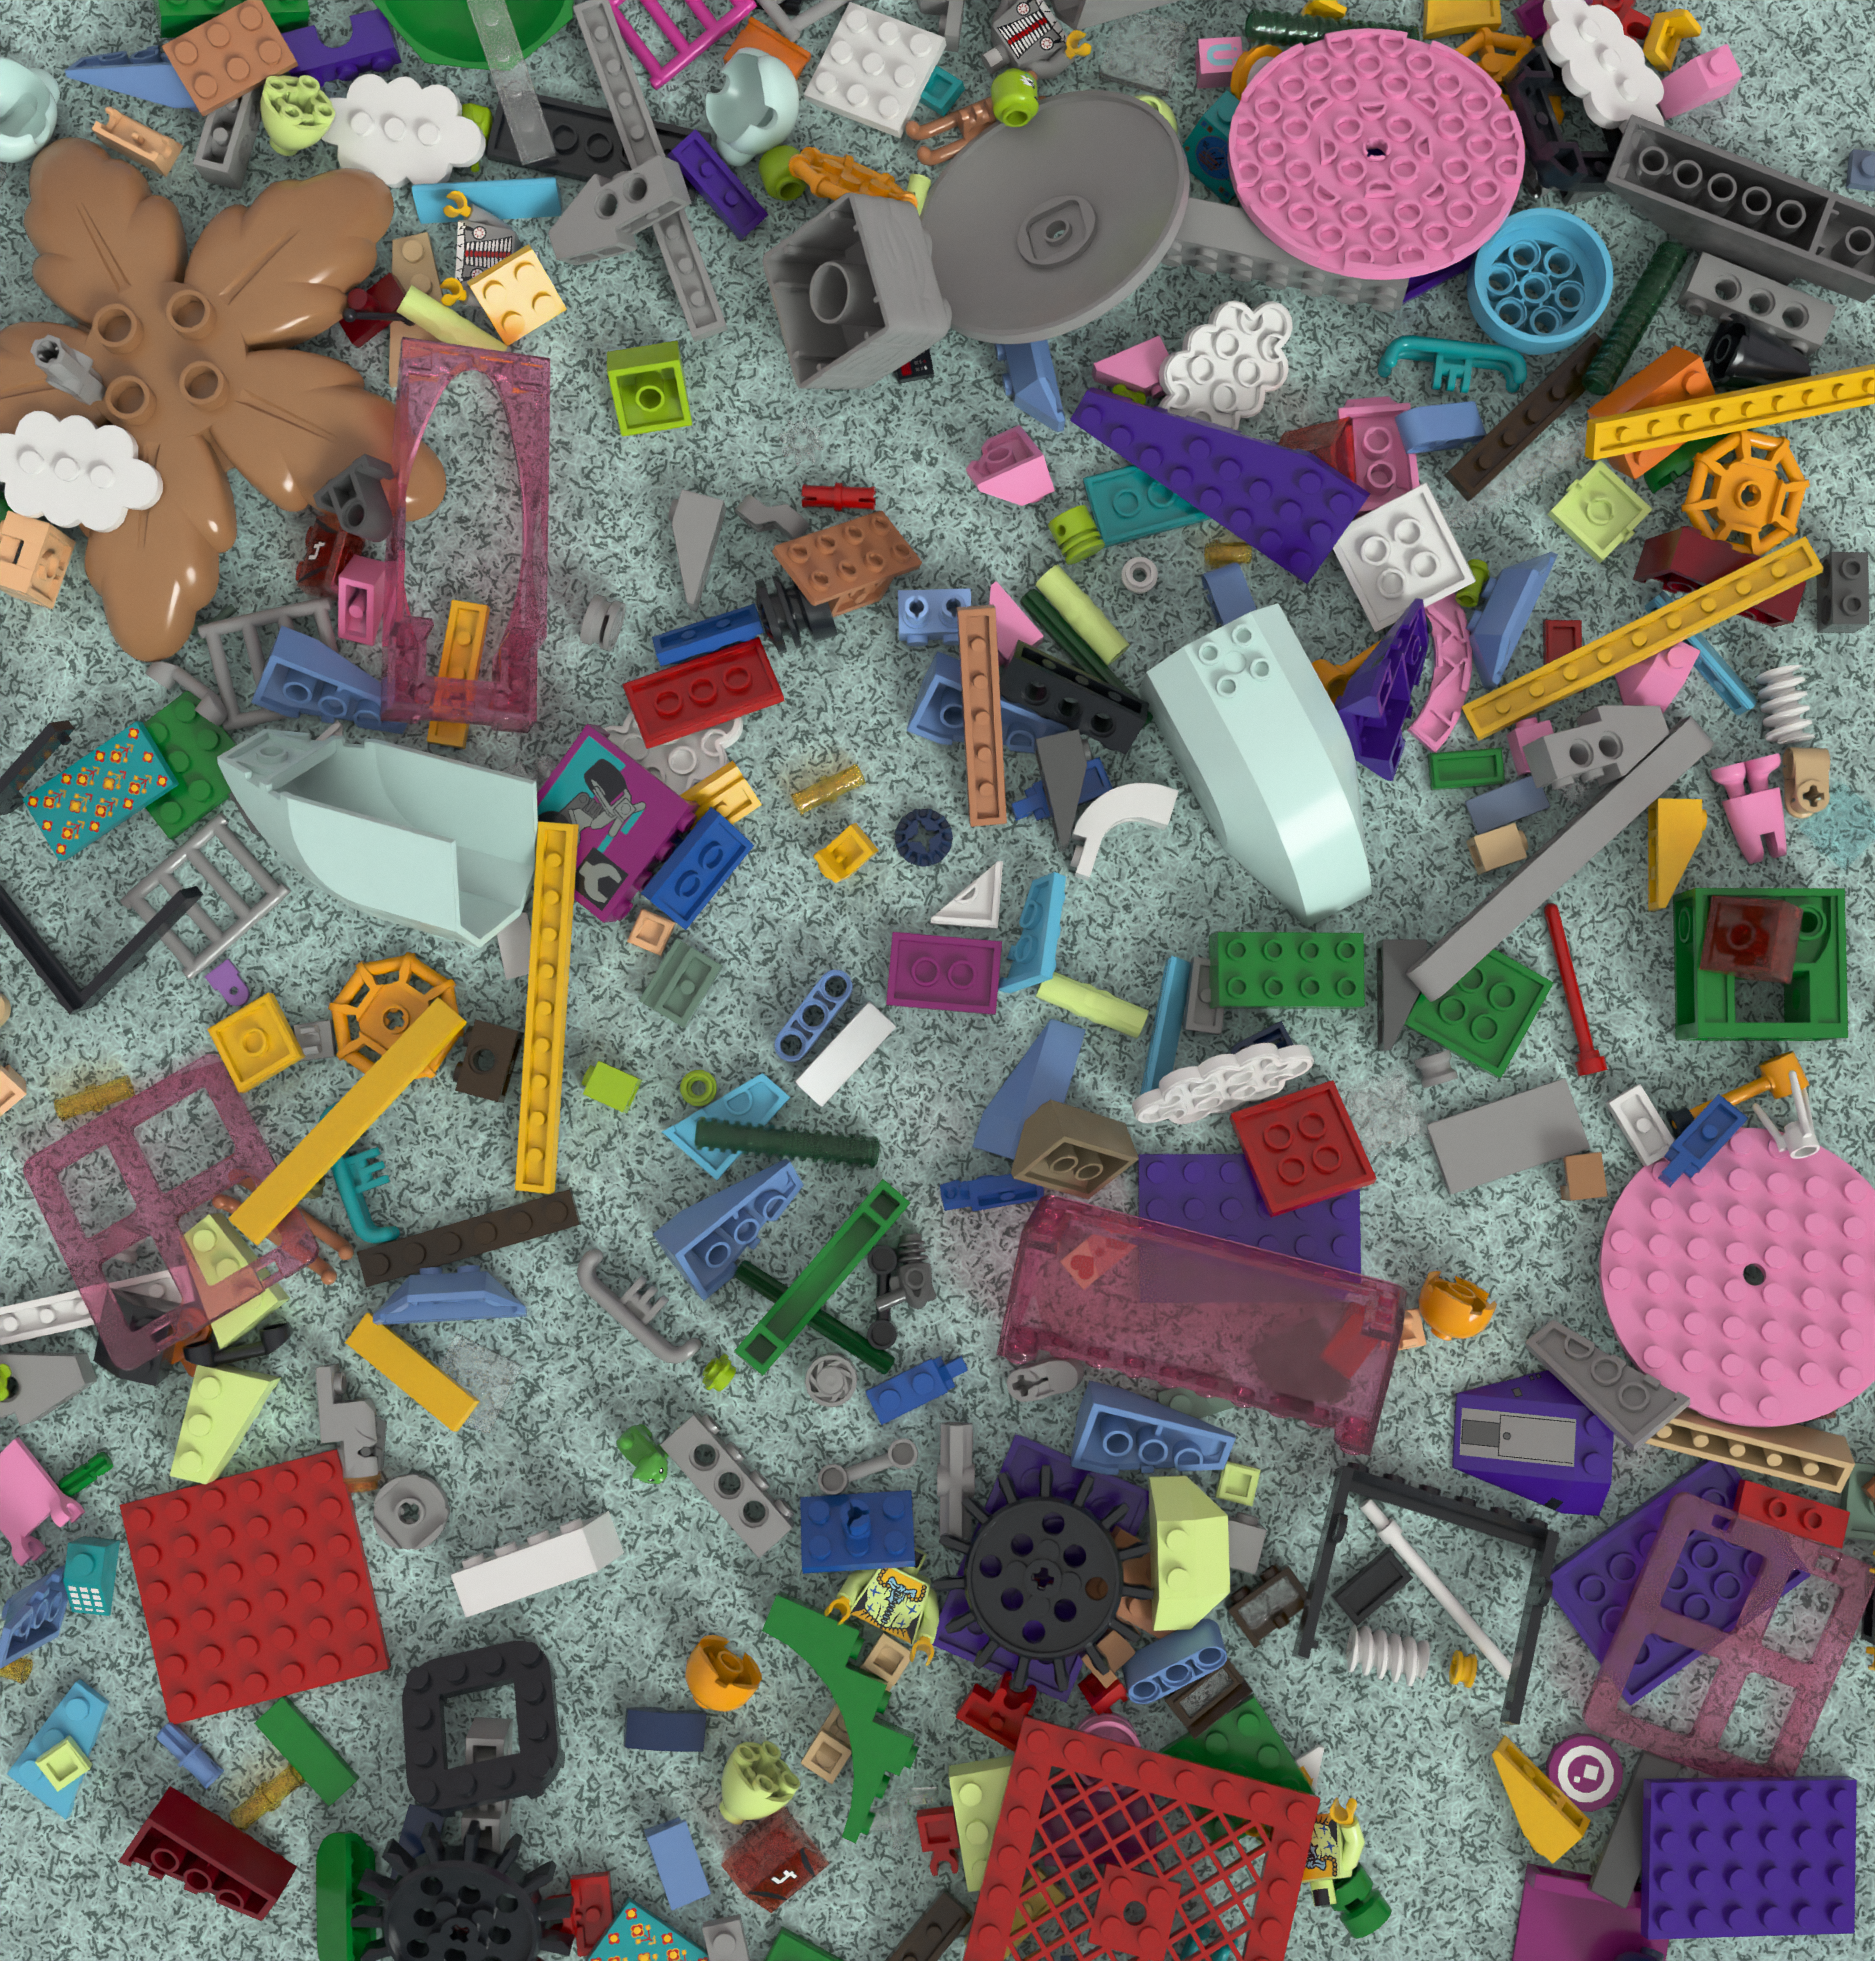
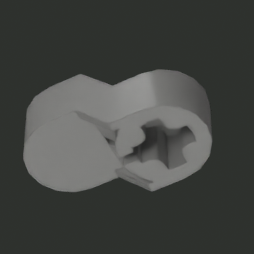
M750 494L734 510L756 532L778 529L790 540L802 537L810 527L807 521L788 504L766 507Z
M1071 1355L1056 1356L1036 1363L1025 1364L1009 1375L1007 1389L1014 1399L1021 1402L1035 1401L1055 1394L1066 1393L1082 1382L1084 1368L1082 1363Z

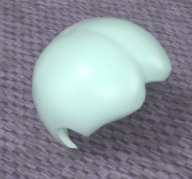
M752 47L739 49L720 72L726 76L723 89L718 93L708 92L706 94V116L717 134L716 147L721 158L733 166H744L757 154L765 153L784 142L791 134L799 112L798 86L792 71L780 59Z
M0 57V161L16 163L35 157L49 143L57 122L56 104L60 98V89L56 79L49 72L36 67L26 68L19 62L6 57Z

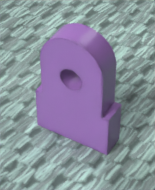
M230 959L225 960L205 976L214 990H219L230 1005L243 1006L248 1002L250 990L238 975L240 972ZM233 987H237L238 992L235 995H233L231 992Z

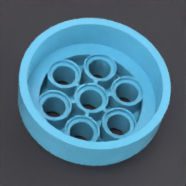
M1532 208L1508 216L1499 230L1478 249L1471 262L1467 277V298L1471 312L1481 329L1501 346H1507L1519 353L1528 355H1545L1564 350L1579 341L1605 310L1613 287L1611 257L1598 233L1584 220L1569 212L1553 208ZM1513 256H1522L1527 261V265L1518 264ZM1548 264L1559 266L1562 274L1552 272ZM1489 281L1499 282L1503 290L1497 291L1493 289ZM1524 289L1533 290L1537 294L1538 299H1531L1526 296ZM1559 297H1565L1569 299L1573 307L1568 308L1563 306L1559 300ZM1499 314L1509 315L1513 319L1514 324H1507L1500 318ZM1534 323H1543L1548 328L1549 333L1538 331Z

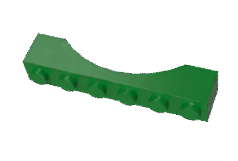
M882 1179L734 1350V1353L760 1376H763L911 1202Z

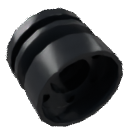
M777 574L772 575L776 592L768 594L763 578L754 581L756 585V605L766 635L777 648L779 655L787 652L783 639L784 635L791 633L796 649L801 648L800 630L807 628L815 643L838 635L828 601L816 606L811 605L793 580L792 586L785 588Z

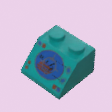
M1228 90L1203 114L1182 145L1186 154L1189 172L1226 205L1236 196L1229 174L1227 154L1232 117L1240 103Z

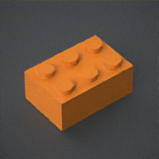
M1675 345L1589 408L1587 413L1590 419L1716 395L1701 356ZM1686 442L1607 457L1613 469L1636 480Z

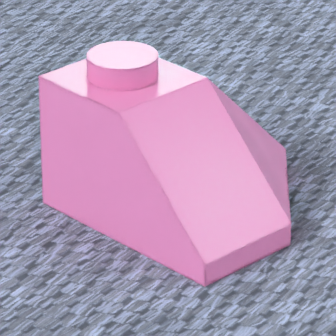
M1020 425L987 439L981 447L983 452L981 458L978 461H971L966 468L967 475L980 492L1020 506L1038 502L1045 495L1055 491L1044 455Z
M1681 641L1614 674L1620 690L1619 695L1622 704L1631 706H1660L1662 713H1664L1684 685L1700 650Z

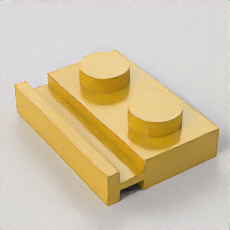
M733 760L680 795L686 801H695L700 805L695 812L697 819L690 828L691 831L710 807L719 812L731 824H734L762 805Z

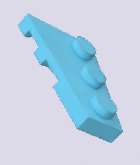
M1053 872L1032 881L1019 920L1023 931L1016 946L1011 945L1007 958L1013 960L1008 977L1000 978L998 984L999 991L1013 993L1053 978L1056 968L1057 941L1061 932V911L1065 901L1066 876Z
M761 1073L725 1094L720 1099L691 1114L686 1119L662 1131V1133L718 1181L791 1097L764 1073Z
M81 1679L74 1683L7 1773L8 1776L65 1820L71 1815L74 1800L84 1774L57 1792L35 1761L37 1757L69 1735H71L89 1759L110 1701Z

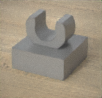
M333 1020L293 1025L294 1035L306 1056L299 1060V1062L337 1057Z

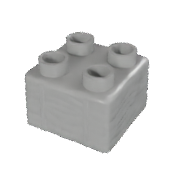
M854 192L845 193L827 206L824 211L803 224L796 232L780 241L778 245L764 254L762 262L798 388L863 390L916 358L947 335L951 326L950 322L952 321L951 306L949 301L941 295L931 260V236L928 230L922 226L918 211L911 202Z

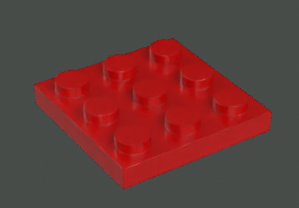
M1333 1080L1230 1114L1229 1120L1271 1218L1374 1184L1377 1179Z

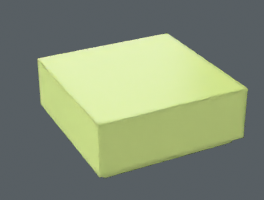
M1227 1461L1224 1470L1220 1472L1215 1497L1252 1506L1261 1470Z
M71 1735L37 1757L35 1761L57 1792L90 1770L92 1766L91 1761Z

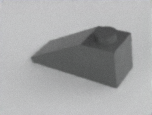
M1079 729L1037 738L1033 746L1059 852L1065 851L1069 844L1087 761L1091 760L1087 738L1081 740Z
M1383 939L1376 942L1378 1052L1392 1050L1420 993V990L1406 975V971L1431 949L1427 948V939Z

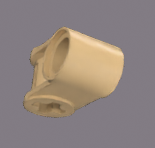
M1787 747L1783 754V765H1786V767H1783L1785 809L1794 818H1808L1812 814L1826 808L1829 803L1830 754L1826 748Z

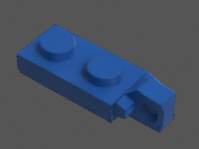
M1100 757L1087 762L1078 806L1093 801L1113 789ZM1041 780L1024 790L1027 798L1012 803V807H1010L1016 821L1034 814L1036 821L1050 818Z
M1718 1094L1671 1144L1668 1149L1669 1151L1664 1156L1671 1163L1661 1172L1658 1179L1669 1188L1683 1173L1691 1179L1707 1165L1743 1126L1748 1117Z
M1012 1174L999 1176L983 1175L976 1180L963 1182L954 1180L940 1185L944 1211L971 1206L973 1212L1043 1200L1045 1198L1042 1186L1014 1179Z
M962 1355L945 1364L941 1356L935 1359L930 1358L865 1390L881 1425L947 1393L948 1390L955 1387L952 1378L968 1371V1367Z

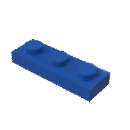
M754 603L653 636L652 640L659 664L664 666L667 664H679L688 657L703 652H715L722 646L737 641H749L756 635L764 633Z

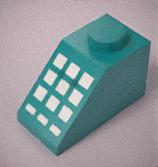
M83 1536L68 1543L63 1582L72 1612L111 1615L120 1540Z

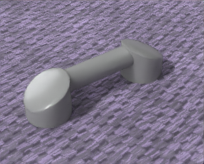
M156 661L152 662L146 670L145 674L168 690L177 682L199 698L201 701L194 710L213 724L220 727L226 719V707L220 697L182 667Z
M897 1439L890 1445L888 1453L847 1468H842L836 1464L826 1465L818 1474V1485L827 1494H841L847 1489L849 1482L893 1466L902 1470L911 1468L918 1459V1449L908 1439Z

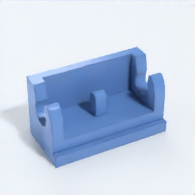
M678 1817L644 1830L672 1911L711 1894L685 1819L681 1820Z

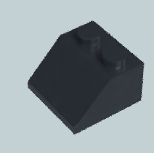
M114 1288L108 1289L93 1361L117 1378L157 1386L170 1372L184 1304Z

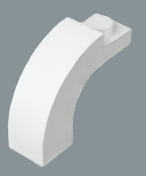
M1133 783L1114 788L1093 801L1081 815L1071 836L1073 839L1085 842L1083 847L1076 845L1070 866L1076 868L1074 877L1086 881L1089 880L1102 838L1113 827L1125 822H1140L1165 830L1169 824L1179 790L1152 783Z

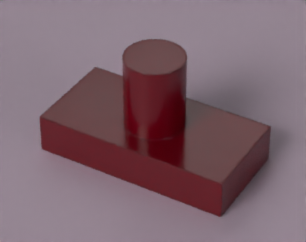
M389 272L367 291L361 288L353 289L349 293L347 301L349 307L353 308L356 312L399 314L396 311L404 299L406 291L398 278ZM342 318L338 322L351 343L360 348L393 321L356 319L354 322H347Z

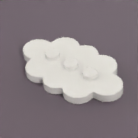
M1545 0L1543 12L1550 25L1542 39L1545 53L1554 64L1562 68V79L1566 88L1575 96L1583 99L1584 109L1593 123L1606 129L1619 127L1621 132L1624 133L1628 120L1633 114L1664 126L1663 117L1656 107L1663 99V84L1657 74L1645 66L1644 53L1638 43L1624 35L1623 25L1617 15L1602 5L1588 6L1584 0Z
M364 74L356 78L349 87L347 98L336 97L329 99L335 110V117L329 130L321 138L327 144L338 148L337 157L341 168L360 169L373 173L391 188H400L410 181L414 185L446 183L450 178L453 167H470L476 164L483 156L486 148L483 131L472 120L462 117L460 100L448 87L436 84L423 88L418 82L407 76L398 77L387 83L383 78L375 74Z
M1236 300L1223 302L1216 306L1209 316L1208 324L1194 326L1188 330L1184 336L1182 351L1171 353L1165 357L1160 365L1159 382L1166 396L1158 407L1168 409L1169 413L1182 417L1188 415L1237 430L1240 418L1253 417L1261 411L1265 401V392L1275 391L1287 379L1289 370L1288 360L1281 348L1290 338L1293 328L1292 317L1288 309L1281 303L1274 301L1260 303L1252 309L1245 303Z
M33 411L26 414L19 421L15 435L0 433V482L5 484V499L8 506L14 512L25 517L39 518L45 516L51 523L63 528H72L83 523L85 527L97 532H111L124 522L128 509L146 510L158 502L163 492V480L160 473L154 466L138 460L136 439L129 431L116 425H104L98 428L93 421L80 415H71L61 421L58 417L45 411Z
M632 711L627 715L623 726L612 725L603 729L610 733L608 737L610 741L673 791L681 795L729 763L725 748L731 746L739 739L743 731L742 717H738L650 749L645 747Z
M1272 1043L1251 1045L1236 1054L1217 1055L1205 1060L1199 1066L1185 1067L1170 1072L1159 1081V1088L1137 1097L1132 1103V1109L1135 1118L1143 1123H1154L1166 1119L1177 1124L1195 1122L1203 1119L1210 1113L1230 1112L1239 1108L1247 1101H1259L1277 1094L1283 1089L1287 1080L1307 1072L1312 1067L1314 1059L1309 1047L1305 1045H1292L1278 1049Z

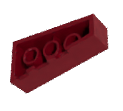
M1681 526L1679 529L1646 539L1633 580L1645 584L1646 580L1654 579L1663 582L1662 590L1674 594L1677 591L1690 594L1762 557L1755 554L1740 553L1732 549L1733 545L1729 542L1711 540L1702 536V531L1695 527ZM1803 581L1736 615L1771 627L1794 623L1806 582Z
M171 1786L164 1793L118 1861L129 1867L134 1862L150 1868L148 1875L160 1880L165 1875L185 1883L184 1890L196 1895L198 1892H208L216 1895V1903L259 1921H263L272 1909L297 1868L296 1865L286 1860L282 1855L275 1853L256 1841L249 1834L242 1832L223 1820L219 1815L212 1813L190 1799L186 1794L179 1792Z

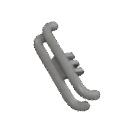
M593 1249L583 1255L577 1270L580 1286L656 1357L666 1363L678 1364L687 1361L700 1350L702 1344L698 1338H691L682 1346H674L649 1325L650 1321L666 1305L669 1299L663 1295L653 1306L649 1300L658 1291L653 1285L642 1296L638 1290L646 1284L647 1279L641 1275L620 1298L597 1277L596 1268L603 1259L602 1251Z

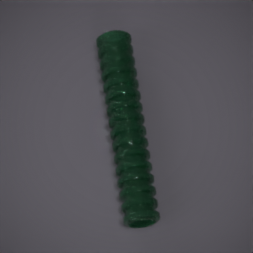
M1257 8L1251 9L1245 22L1247 42L1254 43L1257 40L1259 44H1265L1268 41L1270 45L1278 43L1284 47L1288 43L1290 47H1293L1301 42L1305 46L1323 40L1327 33L1364 28L1403 31L1408 33L1407 38L1420 40L1419 31L1415 25L1407 27L1405 24H1399L1398 26L1394 23L1386 25L1384 22L1376 24L1374 21L1365 22L1360 19L1355 22L1354 19L1348 18L1344 20L1341 17H1337L1334 20L1331 16L1323 18L1321 15H1316L1313 18L1311 14L1302 16L1300 13H1295L1292 16L1290 12L1281 14L1280 11L1274 10L1271 13L1267 9L1262 10L1261 13Z
M1664 241L1658 245L1641 278L1637 281V285L1633 288L1627 302L1622 307V311L1618 314L1612 328L1607 333V337L1603 340L1586 373L1582 376V385L1590 393L1598 396H1607L1612 392L1614 385H1616L1618 378L1623 373L1634 350L1638 347L1649 324H1651L1673 282L1677 279L1678 273L1681 272L1683 265L1688 259L1687 251L1680 244Z
M700 1117L697 1121L694 1141L696 1150L708 1147L710 1152L717 1148L720 1153H725L726 1150H731V1154H737V1151H742L743 1155L754 1152L756 1157L763 1153L766 1158L776 1155L777 1159H783L784 1156H788L789 1160H794L795 1157H799L802 1162H805L807 1158L811 1159L812 1163L822 1160L823 1164L833 1161L834 1165H840L841 1162H845V1166L848 1167L855 1163L858 1168L867 1165L868 1169H874L877 1165L880 1149L877 1136H871L870 1139H867L866 1135H860L859 1138H855V1135L850 1133L848 1137H845L843 1132L832 1135V1131H826L825 1134H821L820 1130H815L814 1133H810L807 1128L800 1132L797 1127H792L791 1130H787L786 1126L775 1129V1125L770 1124L768 1128H764L762 1123H758L757 1127L752 1126L751 1122H746L745 1125H741L740 1121L729 1124V1120L724 1119L722 1123H719L717 1118H712L710 1122L706 1121L705 1117Z

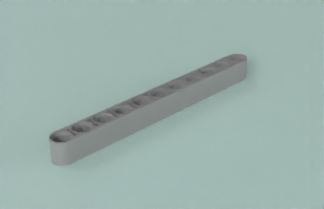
M1691 715L1674 725L1669 730V734L1625 776L1614 780L1417 960L1406 971L1409 979L1429 1002L1441 997L1713 747V740Z

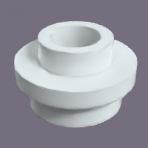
M1144 557L1130 559L1124 565L1121 573L1124 586L1129 591L1137 594L1150 591L1158 578L1156 566L1151 560ZM1136 570L1143 571L1146 574V579L1142 582L1136 581L1133 578V572Z

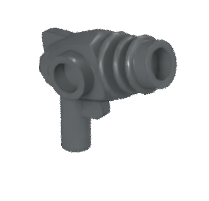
M920 1233L899 1236L900 1243L898 1247L904 1248V1250L898 1253L899 1255H905V1257L899 1258L898 1262L906 1264L897 1267V1277L890 1278L889 1285L891 1291L874 1299L879 1313L904 1301L912 1308L919 1310L927 1302L936 1299V1293L932 1285L931 1264L921 1262L929 1257L927 1255H920V1253L926 1251L924 1248H919V1246L925 1244Z

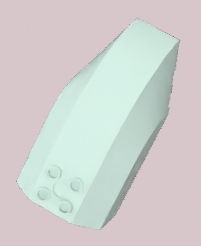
M1278 603L1251 611L1187 644L1146 672L1138 691L1142 699L1149 703V712L1153 715L1157 727L1223 849L1231 857H1234L1248 870L1249 874L1266 887L1307 928L1372 894L1354 752L1334 704Z
M263 729L217 757L218 765L236 800L272 848L304 878L349 907L385 921L430 933L434 937L447 938L461 942L468 947L478 948L482 947L521 915L535 879L538 832L536 781L378 739L366 738L364 745L345 743V736L332 735L324 741L311 740L310 733Z

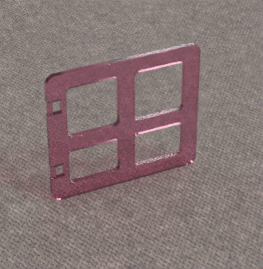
M204 1055L35 1153L26 1160L23 1167L24 1176L113 1364L125 1371L136 1369L161 1354V1351L176 1342L183 1341L265 1292V1289L280 1280L286 1279L312 1264L319 1254V1245L297 1204L277 1225L282 1236L280 1246L215 1285H208L178 1224L180 1217L248 1177H251L256 1187H258L277 1167L224 1062L216 1055ZM206 1088L235 1144V1151L232 1155L167 1193H163L134 1136V1129L136 1126L199 1089ZM107 1145L136 1203V1209L132 1214L98 1234L87 1238L58 1179V1174L62 1169L98 1148ZM152 1236L182 1297V1301L178 1307L141 1329L132 1332L102 1271V1265L108 1259L140 1240ZM275 1261L279 1271L261 1281L257 1271ZM171 1324L175 1333L156 1343L152 1334Z
M1688 1492L1676 1494L1669 1503L1583 1707V1721L1593 1731L1716 1778L1794 1776L1875 1587V1574L1869 1572V1569L1873 1567L1862 1560L1832 1550L1819 1543L1740 1512L1730 1510ZM1715 1514L1731 1520L1727 1531L1711 1526ZM1692 1530H1700L1763 1556V1562L1737 1624L1730 1632L1661 1607L1660 1602L1687 1537ZM1819 1555L1835 1560L1831 1572L1815 1566ZM1795 1569H1800L1840 1586L1839 1595L1813 1656L1806 1662L1762 1645V1639L1789 1575ZM1648 1634L1659 1635L1720 1660L1693 1728L1686 1735L1617 1710V1703L1644 1639ZM1750 1673L1763 1675L1794 1687L1797 1690L1771 1755L1764 1764L1753 1762L1718 1748V1743L1747 1675Z

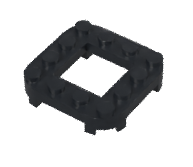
M1534 47L1504 76L1503 82L1520 123L1530 159L1537 170L1538 182L1546 189L1555 187L1563 191L1614 192L1604 183L1623 133L1619 127L1614 129L1601 127L1609 151H1580L1577 142H1564L1549 96H1577L1566 88L1562 79V68L1554 64L1546 56L1544 47Z
M510 1641L429 1660L421 1666L411 1669L407 1674L402 1694L407 1785L414 1799L428 1811L438 1814L440 1817L448 1818L456 1817V1811L526 1795L530 1799H534L545 1794L544 1789L554 1781L560 1768H564L565 1752L561 1749L555 1679H558L553 1664L537 1644L526 1641ZM514 1683L520 1753L448 1769L444 1705L448 1704L447 1698Z

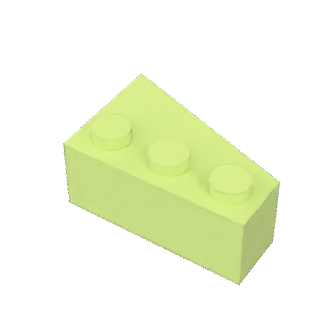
M222 1213L208 1214L180 1237L220 1349L234 1345L290 1299Z
M225 1364L217 1367L197 1365L170 1476L202 1484H208L219 1479L281 1377Z
M1013 1755L949 1766V1782L968 1892L978 1891L981 1887Z

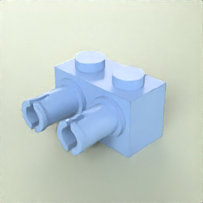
M971 588L898 590L899 641H907L908 646L914 647L928 645V640H943L944 645L950 646L959 645L956 607L971 606Z

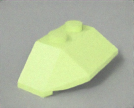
M1186 1475L1148 1476L1151 1587L1154 1588V1596L1151 1599L1152 1630H1189L1230 1593L1228 1515Z

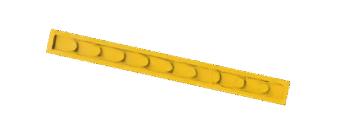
M1875 364L1587 420L1584 456L1591 460H1598L1875 404Z
M1805 536L1461 706L1462 711L1475 737L1480 741L1822 573L1823 566Z
M538 822L515 1190L545 1194L555 1192L579 824Z

